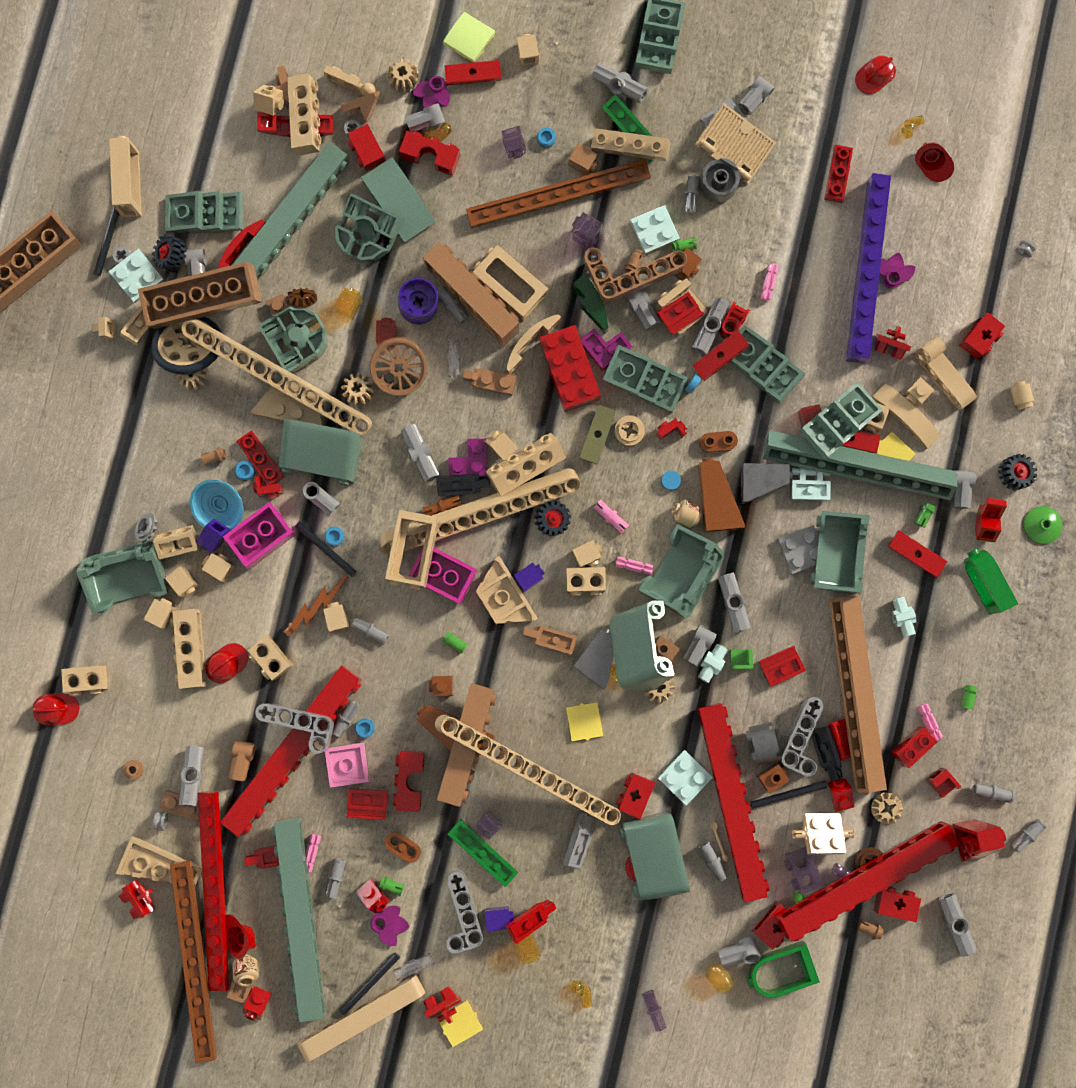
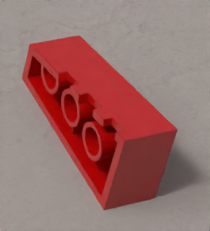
M977 819L953 823L954 833L959 843L958 850L961 862L984 858L1005 848L1006 835L999 826Z

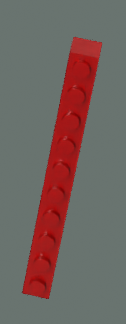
M341 665L306 712L328 716L334 722L338 717L336 715L337 711L340 708L343 710L350 700L347 698L350 694H355L361 687L360 681L362 679L344 665ZM305 715L300 718L302 726H307L309 723V719ZM323 719L319 723V727L323 731L328 724L326 720ZM292 728L220 823L238 837L249 833L253 827L251 824L255 818L259 819L265 812L263 807L267 802L271 803L276 798L277 793L275 792L279 787L283 788L290 779L287 777L290 772H295L301 765L300 759L303 755L307 757L311 752L309 749L311 732Z
M722 703L697 708L742 900L746 903L767 898V892L770 891L767 879L764 880L762 872H765L763 861L759 860L758 857L760 846L753 836V833H756L753 821L750 822L748 815L751 814L749 802H745L744 798L747 792L745 784L741 783L739 775H742L740 764H736L735 760L737 750L735 744L732 745L730 737H733L731 726H727L726 718H728L726 706L723 707Z
M940 821L777 914L775 917L784 936L791 942L799 941L808 932L820 929L821 925L827 921H834L841 913L849 912L860 902L870 900L872 895L886 891L888 886L893 883L903 881L905 876L919 872L924 865L932 864L938 860V857L952 853L954 848L959 846V843L950 824Z

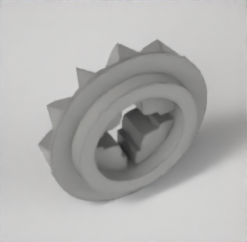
M147 513L139 519L135 527V539L138 542L145 543L150 541L151 536H154V532L157 530L156 526L158 525L157 516Z

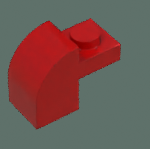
M987 498L984 505L980 504L975 524L976 540L996 542L1002 531L1000 519L1007 507L1006 500Z

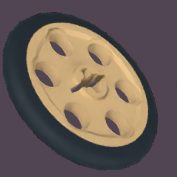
M201 317L196 319L222 333L218 325L209 318ZM185 322L159 328L152 342V355L156 363L164 370L174 374L184 375L202 371L209 367L218 357L217 354L185 337L183 333H176ZM191 324L189 329L195 334L196 327ZM208 333L206 339L212 344L213 336ZM166 342H174L170 347L164 346ZM174 355H180L178 360H171ZM199 355L197 360H190L191 356Z

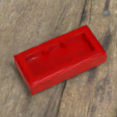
M843 717L828 723L841 761L851 757L846 719Z

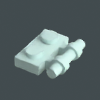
M801 467L791 468L793 475H798L799 480L791 481V500H830L831 481H823V476H830V474ZM806 475L815 476L816 480H806Z

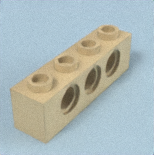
M309 73L287 77L291 148L299 156L320 152L321 136L318 130L320 119L317 113V109H319V101L316 96V91H318L317 81Z
M594 128L591 148L595 152L668 162L671 142L668 138Z
M552 433L542 436L538 441L525 446L524 449L516 454L510 455L499 464L493 465L486 473L494 489L500 496H503L564 460L566 456L558 439Z
M200 610L172 611L173 616L170 617L171 627H174L172 645L176 650L173 661L174 665L177 666L175 683L179 686V689L207 686ZM185 625L190 627V632L187 635H184L182 632V628ZM186 644H190L191 646V652L189 654H185L184 652V646ZM188 663H191L193 666V671L190 674L185 670Z

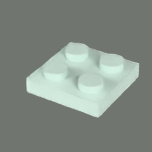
M665 205L630 220L645 255L666 247L677 239L680 240Z
M139 248L108 271L133 302L140 298L139 288L159 284L164 280Z
M685 750L658 777L686 806L713 778Z

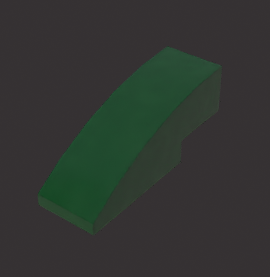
M583 274L573 283L574 291L583 299L580 302V308L606 334L609 327L603 302L593 283Z

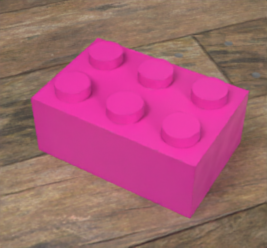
M268 502L225 534L223 538L243 565L251 569L293 538L296 533L275 505Z
M423 548L408 577L418 576ZM434 548L426 588L461 605L478 570Z

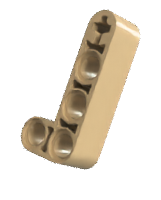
M935 336L914 353V356L957 409L962 410L974 401L977 396L942 353L946 350V346L940 338Z

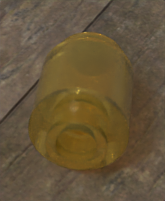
M712 963L705 970L707 973L705 975L706 979L718 992L721 991L725 994L733 987L732 977L720 963L716 965Z

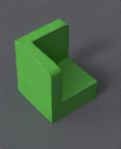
M730 650V669H753V650Z

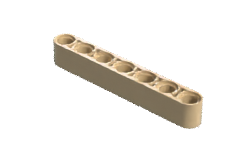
M413 975L301 1040L297 1047L306 1063L417 1000L426 992L418 977Z

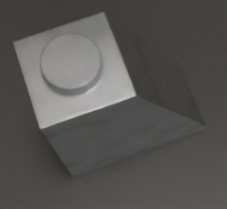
M743 463L741 465V504L748 503L788 485L793 478L790 464Z
M601 629L573 665L603 690L607 687L614 657L611 631L609 629L605 631Z

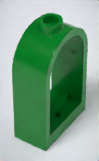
M978 548L968 552L969 557L964 559L965 570L988 614L1002 613L1018 605L994 558L986 550L979 551Z
M803 940L760 955V960L751 964L749 977H746L750 989L755 988L761 995L768 998H777L820 983L807 944ZM797 952L805 978L770 990L763 989L757 984L756 974L762 964Z

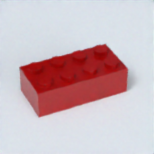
M576 325L539 337V343L564 412L599 401L601 394Z

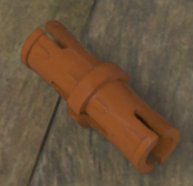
M459 495L443 501L440 499L438 503L422 507L423 512L432 510L425 514L432 516L462 504L461 501L453 503L460 500Z

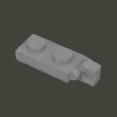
M580 813L565 854L563 865L581 869L593 833L591 831L593 816Z

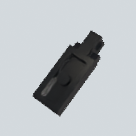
M475 473L436 477L439 497L476 494V492H481V488L490 487L489 477H480L479 474Z
M830 726L815 728L811 737L821 768L828 771L830 781L838 780L843 777L842 764Z

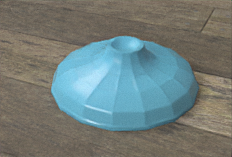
M217 479L205 480L197 484L191 492V513L202 527L216 519L231 531L241 522L244 512L242 499L238 492L228 483Z

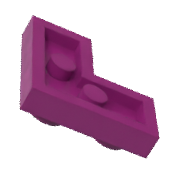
M595 328L581 338L583 347L602 371L609 366L618 345L629 350L633 347L622 332L607 343Z
M487 438L468 439V457L449 458V475L475 473L479 474L480 477H487V444L485 443Z

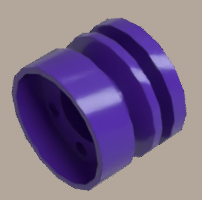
M413 278L402 285L398 295V307L403 318L411 324L417 325L428 323L434 318L438 308V293L430 281L424 278ZM415 301L421 303V307L415 305Z

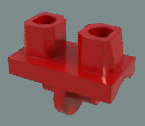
M897 326L895 331L888 328L886 334L891 335L892 338L878 333L875 336L877 340L875 351L885 354L888 344L895 346L891 356L902 360L906 351H910L911 346L897 341L898 338L902 340L906 338L905 334L900 333V326Z
M137 879L122 888L123 891L120 893L119 898L123 903L130 901L133 908L129 910V913L133 919L143 918L155 910L152 899L149 896L153 892L152 888L146 891L143 885L140 886Z
M448 986L440 991L443 1002L438 1004L435 996L424 1000L427 1010L424 1012L426 1018L433 1019L440 1015L437 1017L439 1022L445 1019L449 1024L453 1022L452 1015L456 1014L457 1011L455 1007H452L462 1002V1000Z

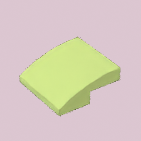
M464 12L449 31L443 44L469 61L475 62L484 52L485 46L494 37L495 30Z

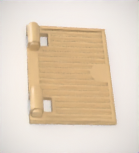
M723 102L695 143V146L699 149L702 147L708 152L707 155L714 160L725 158L734 162L740 177L743 178V182L749 184L776 142ZM708 138L714 143L713 146L705 140ZM742 165H744L746 168H748V169H749V172H747V171H745L743 168H741Z

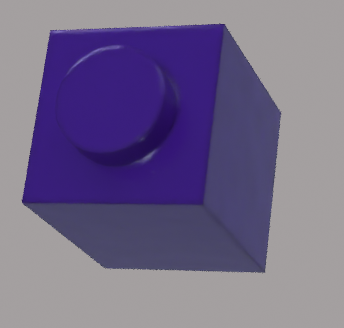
M213 519L205 525L196 542L204 550L213 553L222 545L225 540L223 536L230 529L216 519Z
M531 563L516 573L514 578L522 590L526 592L544 580L542 575L545 573L539 564L535 566L534 563Z
M509 906L485 909L487 932L507 929L506 925L514 920L513 911H509Z

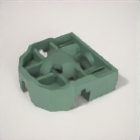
M351 193L342 212V221L335 228L336 242L344 253L358 261H377L390 252L404 219ZM367 210L380 216L378 222L371 217L365 216ZM348 217L355 220V226L351 231L344 228ZM356 232L360 233L361 239H357ZM380 233L390 238L389 245L386 248L376 244ZM356 244L362 246L358 256L352 254Z
M288 307L257 325L282 368L292 374L307 366V363L312 359L322 357L328 347V335L325 326L316 313L305 307ZM290 313L295 322L285 327L280 318L284 314ZM319 322L321 328L311 332L309 328ZM283 339L289 351L283 353L277 341ZM291 342H296L298 347L291 346ZM310 346L314 353L304 358L300 351Z

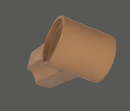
M240 740L235 741L228 778L246 781L250 761H252L255 754L256 744Z

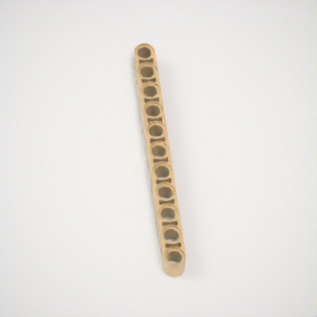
M195 319L186 321L182 325L181 329L185 337L348 430L364 435L371 429L372 421L366 415L205 323ZM191 324L195 325L196 327L195 334H193L189 329ZM208 333L213 336L212 344L206 339ZM225 343L230 346V353L224 351L223 346ZM241 353L247 355L248 361L246 363L241 361ZM258 363L264 365L265 370L263 373L257 369ZM275 372L282 376L281 382H277L274 379ZM292 382L298 384V392L291 389ZM308 392L315 394V401L308 399ZM328 401L332 404V411L325 409V402ZM342 411H346L349 414V420H344L341 417ZM358 421L365 422V430L358 427Z
M569 468L524 483L503 496L495 493L432 515L439 518L435 541L574 493L580 489L581 482L575 470ZM413 522L409 524L407 537H410L406 538L404 551L424 545L427 531H423L427 530L426 525ZM395 529L382 533L379 538L382 552L387 556H390Z
M441 715L436 719V729L449 738L602 822L616 825L620 821L621 813L617 808L448 715ZM447 720H449L450 726L448 729L444 730L443 725ZM463 730H466V731H467L466 737H465L464 739H461V738H460L461 732H462ZM483 739V746L478 748V741ZM499 748V755L494 757L495 750ZM515 757L516 763L514 766H511L510 762ZM532 766L531 774L527 775L528 768ZM548 775L547 783L543 784L544 777ZM564 784V790L560 793L559 788ZM580 794L579 800L575 801L576 795ZM595 802V808L591 810V805ZM611 811L610 817L607 818V813Z

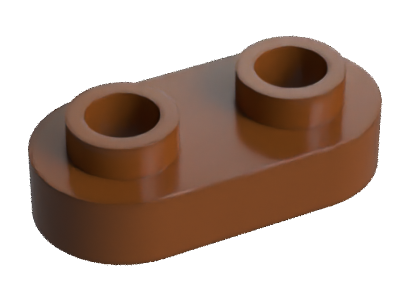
M731 431L706 433L701 437L699 446L706 453L730 451L736 447L738 438ZM725 438H731L732 442L726 443ZM711 439L713 441V444L708 445L706 443V440Z
M396 831L386 836L384 844L387 850L409 863L419 859L421 848L417 843ZM392 838L398 839L397 845L392 844ZM408 849H414L415 854L409 855Z

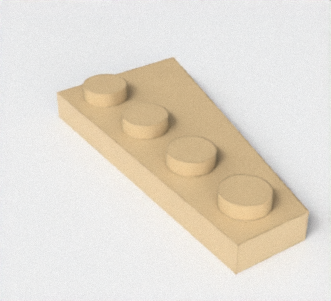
M133 836L128 843L115 874H125L137 878L143 877L154 881L172 883L170 864L188 860ZM192 862L196 887L202 874V866Z

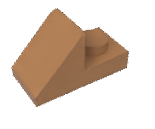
M285 66L277 67L278 75H275L277 86L274 87L283 91L284 105L289 108L288 73Z
M376 91L342 104L343 113L350 111V114L361 110L365 121L371 119L380 97V92Z

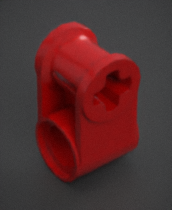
M734 301L719 329L720 336L723 339H727L737 331L745 321L750 310H745L736 305ZM725 326H731L733 332L726 331Z

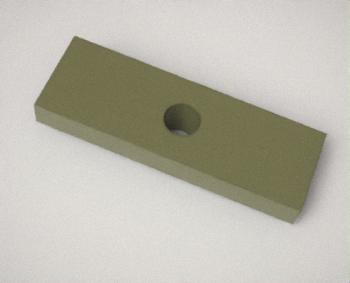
M598 405L579 459L598 464L616 410ZM598 432L601 434V437L596 438L594 434Z

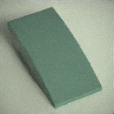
M648 0L635 68L666 74L672 73L685 2Z
M393 157L361 177L379 207L404 219L398 232L404 243L435 223L430 212Z
M193 191L166 195L165 232L216 233L243 230V193L241 192L223 194L220 191L209 193Z
M744 325L739 332L750 346L731 360L730 363L764 392L781 403L802 380L805 373L790 363L789 358L777 351L773 344Z
M618 345L603 377V381L673 413L688 381V377L654 362L653 359Z
M856 382L801 428L799 432L825 460L882 412L883 409Z

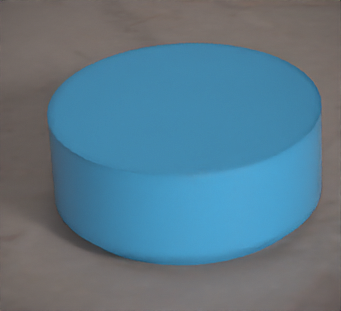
M542 128L537 134L538 144L543 148H549L554 145L556 140L555 132L550 128Z
M695 374L684 390L692 393L700 383L701 378Z
M241 461L235 467V474L241 480H250L255 474V468L250 462Z
M667 471L662 476V486L667 490L677 489L681 483L680 475L675 471Z
M330 527L327 529L325 540L329 545L339 546L343 543L345 535L340 528Z
M361 719L356 723L355 731L359 737L368 738L373 735L375 724L370 719Z

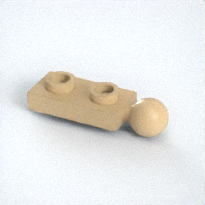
M326 65L323 71L326 80L358 94L361 92L363 96L376 92L373 84H362L358 76L351 73L348 75L336 66L330 67Z
M140 306L120 332L121 337L136 346L150 329V327H146L142 306Z

